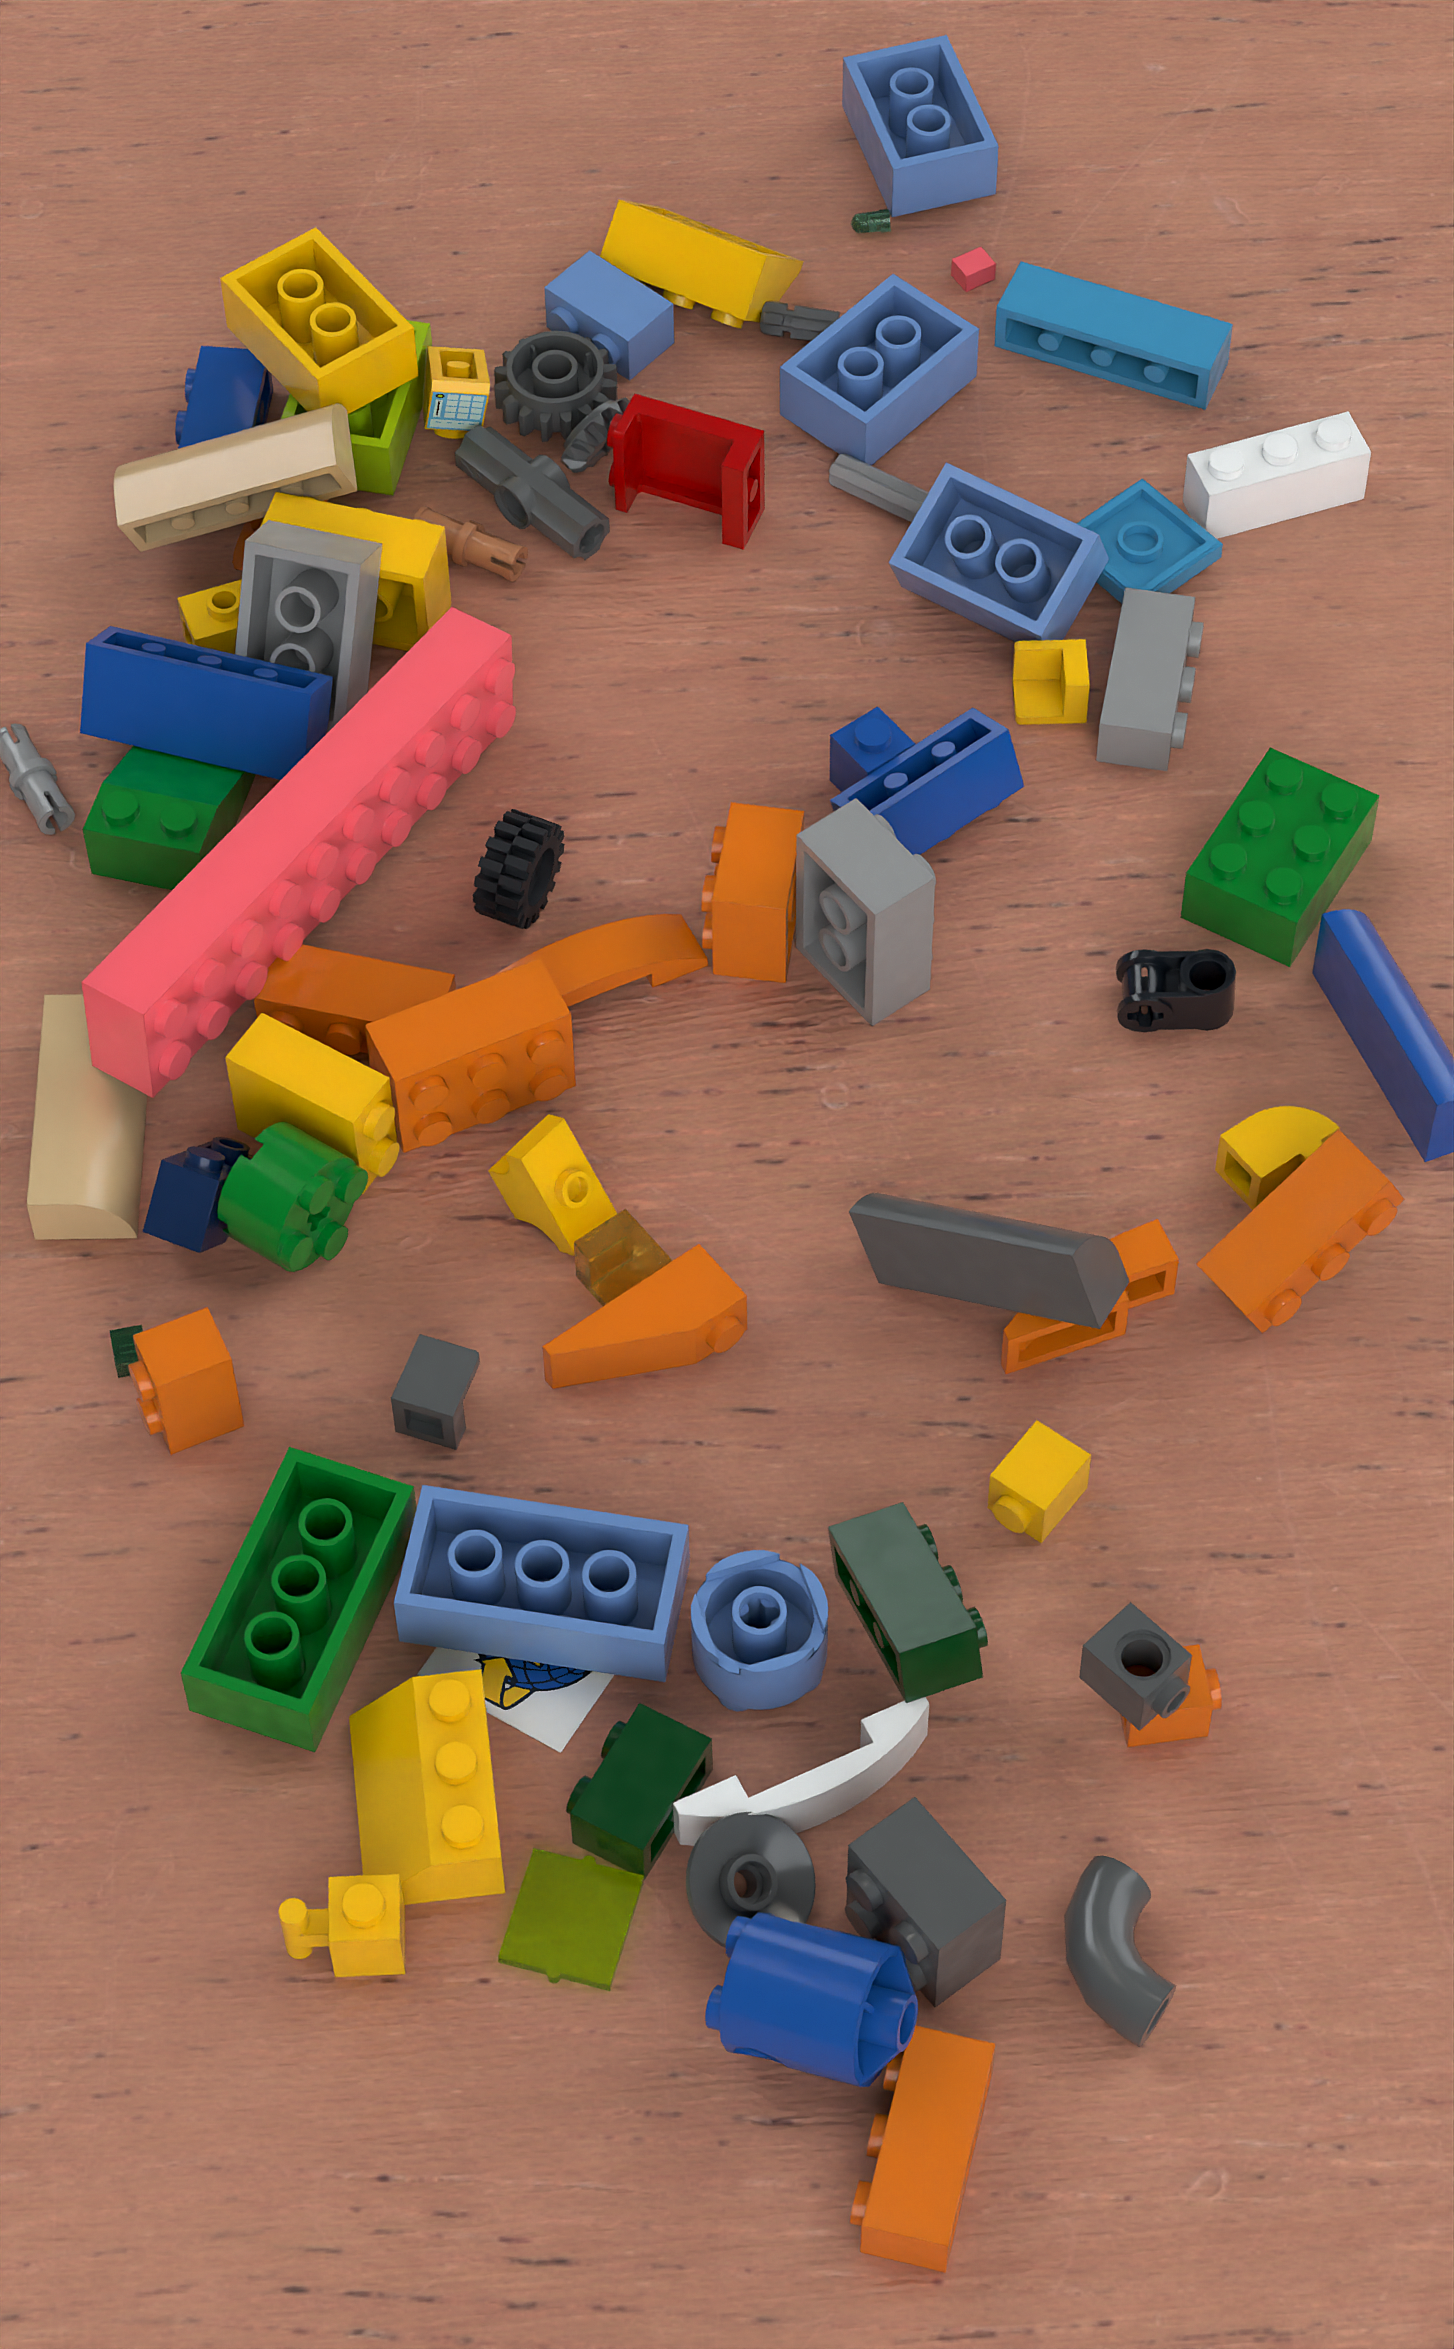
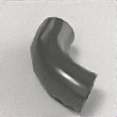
M1095 1856L1081 1874L1064 1915L1066 1961L1086 2004L1118 2034L1140 2047L1150 2036L1174 1995L1176 1985L1157 1974L1142 1960L1135 1946L1134 1928L1140 1913L1151 1899V1891L1147 1883L1136 1871L1126 1864L1111 1857Z

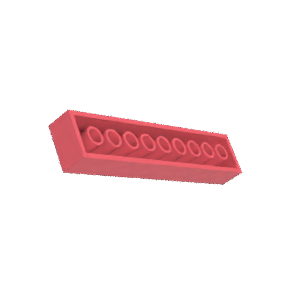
M451 607L81 982L92 1066L152 1098L170 1080L178 1079L185 1072L191 1058L209 1039L214 1040L223 1032L229 1018L246 1000L254 999L261 992L267 979V968L277 957L284 961H289L302 946L303 940L319 923H325L332 918L338 909L340 901L357 884L361 885L369 879L380 859L392 847H398L405 841L411 827L427 810H434L441 803L446 790L462 773L468 774L473 770L482 752L496 738H502L508 733L516 715V708L513 706L512 680L515 674V665L512 663V635Z

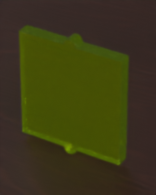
M533 1848L498 1955V1962L545 1974L550 1983H558L561 1979L610 1991L642 1891L644 1875L596 1864L595 1858L591 1855H587L580 1860Z

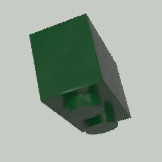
M639 1703L627 1723L618 1721L612 1727L601 1751V1758L604 1760L592 1778L585 1775L578 1781L568 1800L566 1812L570 1814L573 1844L645 1880L674 1834L673 1803L701 1790L713 1770L712 1738Z

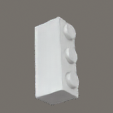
M1344 412L1187 455L1183 503L1191 518L1218 539L1364 499L1371 451L1350 413Z

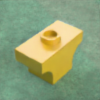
M548 1114L488 1170L515 1219L538 1227L554 1242L560 1252L577 1256L618 1216L572 1131L562 1117Z

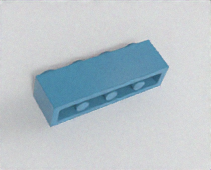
M1021 261L997 305L994 346L1206 410L1228 365L1233 324Z

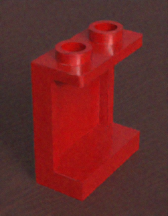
M634 393L623 415L617 413L613 417L607 434V446L613 448V462L608 482L609 486L615 488V509L628 513L637 494L644 492L722 515V544L744 550L765 510L764 430Z

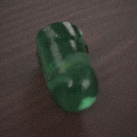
M889 209L855 214L851 221L853 230L857 233L891 232Z

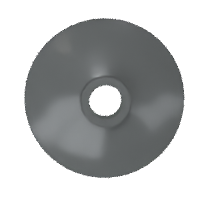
M740 1812L725 1816L711 1824L701 1834L691 1851L686 1869V1891L690 1908L703 1931L724 1948L726 1947L729 1928L737 1916L752 1919L758 1912L774 1914L776 1917L805 1924L811 1913L816 1888L811 1857L800 1837L787 1824L771 1815H748L751 1812ZM737 1872L743 1875L747 1884L743 1897L738 1896L734 1887V1877Z

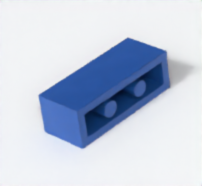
M201 346L196 369L188 368L186 373L185 399L188 403L187 411L179 410L176 417L175 437L176 443L179 445L178 449L267 423L273 394L272 375L249 349Z
M971 708L832 798L830 802L833 811H836L857 798L873 815H881L887 820L896 838L912 855H921L939 842L950 838L957 830L986 811L997 807L1003 800L1023 788L1024 783L1009 729L975 708Z

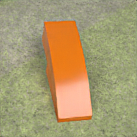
M1155 1219L1109 1239L1119 1252L1129 1283L1100 1329L1017 1312L1003 1330L1001 1366L1005 1374L1125 1335L1128 1309L1174 1294L1179 1258L1160 1221Z

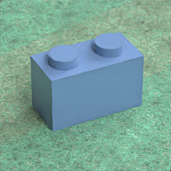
M590 250L544 287L547 328L551 331H567L584 338H591L592 343L598 350L605 348L608 351L609 364H616L617 373L629 381L674 344L673 303Z

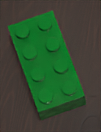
M289 1447L181 1671L189 1711L316 1752L405 1558L417 1509L414 1486Z

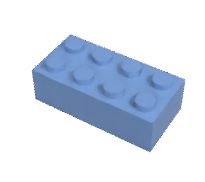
M422 1485L394 1599L399 1641L666 1682L690 1566L689 1525Z

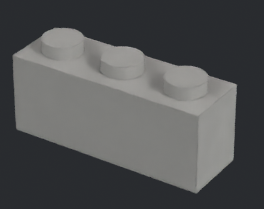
M1125 587L1099 724L1096 761L1167 771L1171 748L1183 749L1188 713L1178 712L1179 702L1191 703L1196 668L1186 666L1187 656L1199 658L1204 623L1193 621L1196 597Z

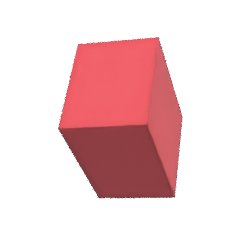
M982 247L952 259L951 276L965 292L995 280L996 263Z

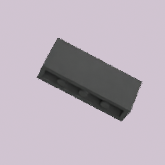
M871 1193L862 1197L849 1211L878 1283L1100 1329L1129 1283L1117 1248L1112 1241L1103 1236L882 1193Z

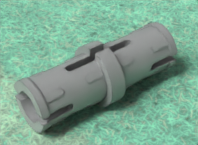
M16 723L11 724V730L17 738L15 743L7 728L2 727L0 729V758L10 774L9 786L14 795L20 800H25L42 833L55 834V828L49 820L51 815L60 831L65 830L73 822L75 813L56 784L57 776L55 774L57 773L52 763L46 758H41L25 726Z

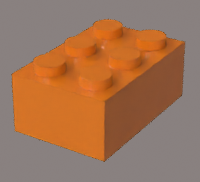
M541 958L365 1025L370 1068L390 1079L392 1103L395 1108L394 1119L397 1142L403 1153L421 1146L437 1145L452 1134L480 1123L489 1124L496 1122L508 1112L536 1101L552 1100L561 1095L565 1090L576 1086L571 1012Z

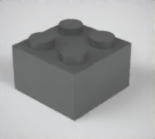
M916 1797L848 1845V1867L845 1878L847 1884L846 1916L860 1936L870 1939L875 1938L877 1941L901 1947L906 1957V1965L915 1993L920 1990L934 2007H937L1001 1959L1006 1899Z

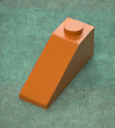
M697 1244L543 1345L545 1381L552 1389L697 1364L713 1352L722 1353L727 1351L740 1340L743 1333L747 1330V1295L700 1244Z

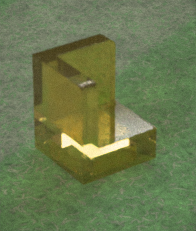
M626 1209L574 1242L576 1277L602 1306L672 1261L669 1255Z

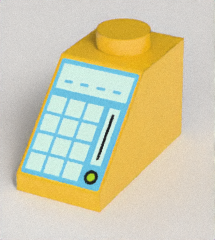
M427 346L422 411L425 429L434 430V433L441 437L452 439L464 438V435L475 426L481 425L483 427L490 392V380L484 350Z

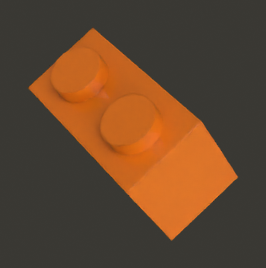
M208 1307L133 1335L138 1361L129 1364L128 1367L139 1395L136 1403L149 1435L161 1432L171 1455L244 1427L232 1358Z

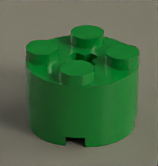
M288 1122L275 1123L264 1129L255 1138L263 1146L253 1158L249 1160L240 1155L233 1165L219 1198L218 1219L228 1225L227 1229H223L227 1236L284 1270L295 1272L308 1267L319 1257L331 1260L341 1251L348 1237V1228L344 1224L354 1202L362 1195L366 1188L368 1173L363 1168L357 1166L353 1159Z

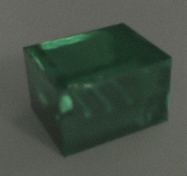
M142 1325L109 1330L118 1378L131 1376L128 1365L138 1361L133 1335L143 1332Z

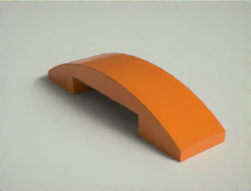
M656 914L614 921L570 935L521 958L496 974L541 958L567 1007L644 976H646L650 985L654 988L708 966V958L681 914Z

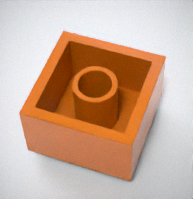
M731 802L726 827L715 826L711 862L716 863L714 875L706 874L701 902L702 912H707L703 927L702 948L712 950L714 975L786 983L796 931V835L804 830V811Z

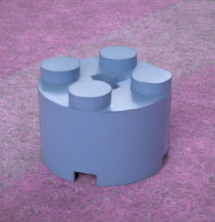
M767 1550L740 1552L716 1563L706 1574V1580L699 1588L697 1594L695 1593L691 1604L692 1657L700 1679L718 1697L723 1706L737 1712L747 1709L766 1710L782 1707L798 1700L807 1692L814 1690L821 1682L828 1649V1602L822 1584L815 1574L801 1563L799 1568L787 1561L781 1560L779 1553Z

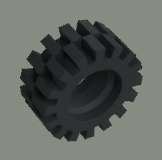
M516 809L503 814V821H498L495 825L494 837L489 836L485 844L487 848L485 857L481 856L478 867H481V871L475 876L474 886L477 887L473 894V902L476 903L474 906L475 911L520 929H528L531 922L535 923L539 918V908L544 910L548 903V892H553L556 884L553 881L555 873L560 872L562 862L558 861V859L564 853L565 845L561 843L565 837L564 831L561 830L562 826Z

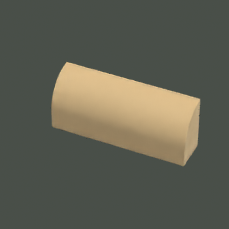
M339 403L118 466L114 474L117 526L140 552L263 518L275 492L295 496H308L324 501L357 491L348 414L346 408Z
M83 994L44 995L27 1193V1209L35 1240L137 1238L147 1095L92 1066Z

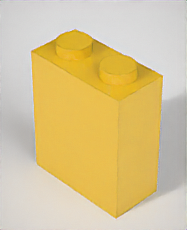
M261 1013L225 1057L238 1130L256 1138L264 1129L275 1123L288 1122L353 1159L357 1166L366 1170L368 1182L362 1193L364 1194L377 1176L383 1177L392 1169L399 1154L400 1146L397 1143L394 1119L395 1108L392 1103L389 1077Z

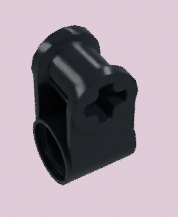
M1143 949L1124 954L1117 961L1116 976L1123 987V1000L1118 1005L1117 1018L1119 1023L1126 1029L1144 1033L1176 1029L1209 1031L1224 1026L1233 1016L1236 969L1234 962L1226 954L1218 950L1158 952ZM1145 967L1148 970V976L1142 977L1141 970ZM1141 1006H1147V1014H1142Z

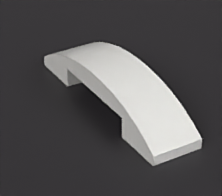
M924 1697L909 1703L902 1701L862 1719L859 1749L748 1798L739 1779L735 1775L674 1802V1834L680 1845L694 1846L701 1834L711 1824L735 1813L751 1812L748 1815L768 1814L787 1824L795 1833H799L848 1811L884 1786L918 1750L928 1732V1700Z

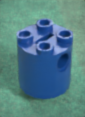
M758 1912L752 1919L737 1916L733 1920L726 1939V1955L730 1958L727 1966L723 1986L717 1985L711 1992L705 2015L706 2026L720 2031L721 2042L727 2052L770 2059L784 2064L787 2068L859 2087H868L877 2079L884 2066L907 2048L915 2030L918 2015V1999L907 1969L906 1957L900 1946L830 1928L789 1921L776 1917L771 1913Z

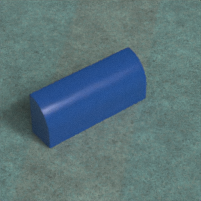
M109 626L86 643L80 733L281 780L326 735L333 676Z
M1351 909L1323 913L1312 974L1424 1162L1454 1152L1453 1055L1368 916L1360 911Z

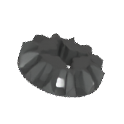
M621 398L617 401L608 400L590 412L574 428L564 442L563 448L565 451L562 454L561 463L572 472L578 473L585 471L588 467H594L602 457L607 456L610 450L613 449L607 446V434L610 423L615 414L623 415L630 402L628 398Z

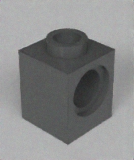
M1130 1602L1083 1645L1079 1678L1140 1731L1156 1715L1167 1718L1185 1701L1190 1692L1188 1679L1192 1655ZM1142 1665L1153 1670L1155 1674L1146 1677L1135 1676L1128 1672L1126 1668Z

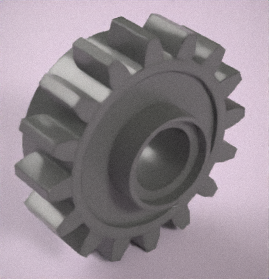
M547 331L532 335L526 339L523 338L519 340V344L512 351H505L502 354L503 366L495 367L494 369L496 409H503V421L506 425L519 421V430L522 436L530 434L534 429L541 431L542 442H548L554 432H561L562 437L566 441L572 430L595 408L608 400H618L616 364H609L608 351L605 348L598 350L592 343L591 338H584L575 333Z

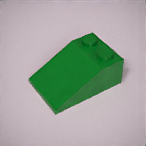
M133 746L102 782L82 829L91 874L173 890L236 826L256 774Z

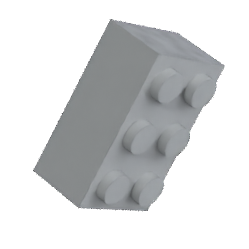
M268 520L245 540L235 654L333 676L327 731H330L368 691L382 543Z
M855 798L796 835V948L871 1026H874L930 990L936 877L930 864L921 855H912L899 842L892 827L885 818L878 814L873 815Z

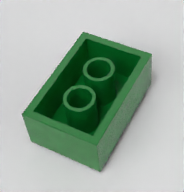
M1270 747L1186 872L1180 918L1290 967L1318 925L1322 914L1327 911L1372 841L1380 795Z

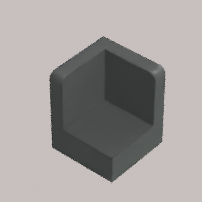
M419 1334L391 1397L395 1432L457 1450L466 1430L463 1401L479 1367V1353L476 1350Z

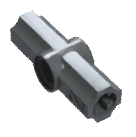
M477 425L464 435L460 447L455 451L456 466L494 495L499 510L512 525L519 529H526L532 525L573 558L582 557L586 560L600 549L601 543L610 532L609 518L570 489L564 472L551 458L546 455H538L534 459L530 458L492 427L483 428L481 425Z

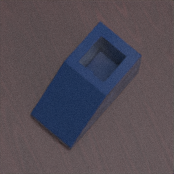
M215 1137L210 1142L197 1147H188L186 1151L162 1159L143 1232L198 1253L225 1243L229 1236L223 1232V1229H227L228 1225L218 1219L219 1198L228 1174L240 1155L249 1160L253 1158V1155L249 1154L250 1147L234 1139Z

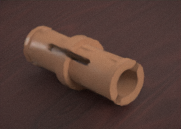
M427 506L419 508L413 519L445 526L447 554L452 556L455 564L467 567L471 563L503 576L511 582H515L525 568L526 563L518 561L517 558H528L526 546L517 545L487 533L484 526L478 522L470 520V522L462 523L435 512Z

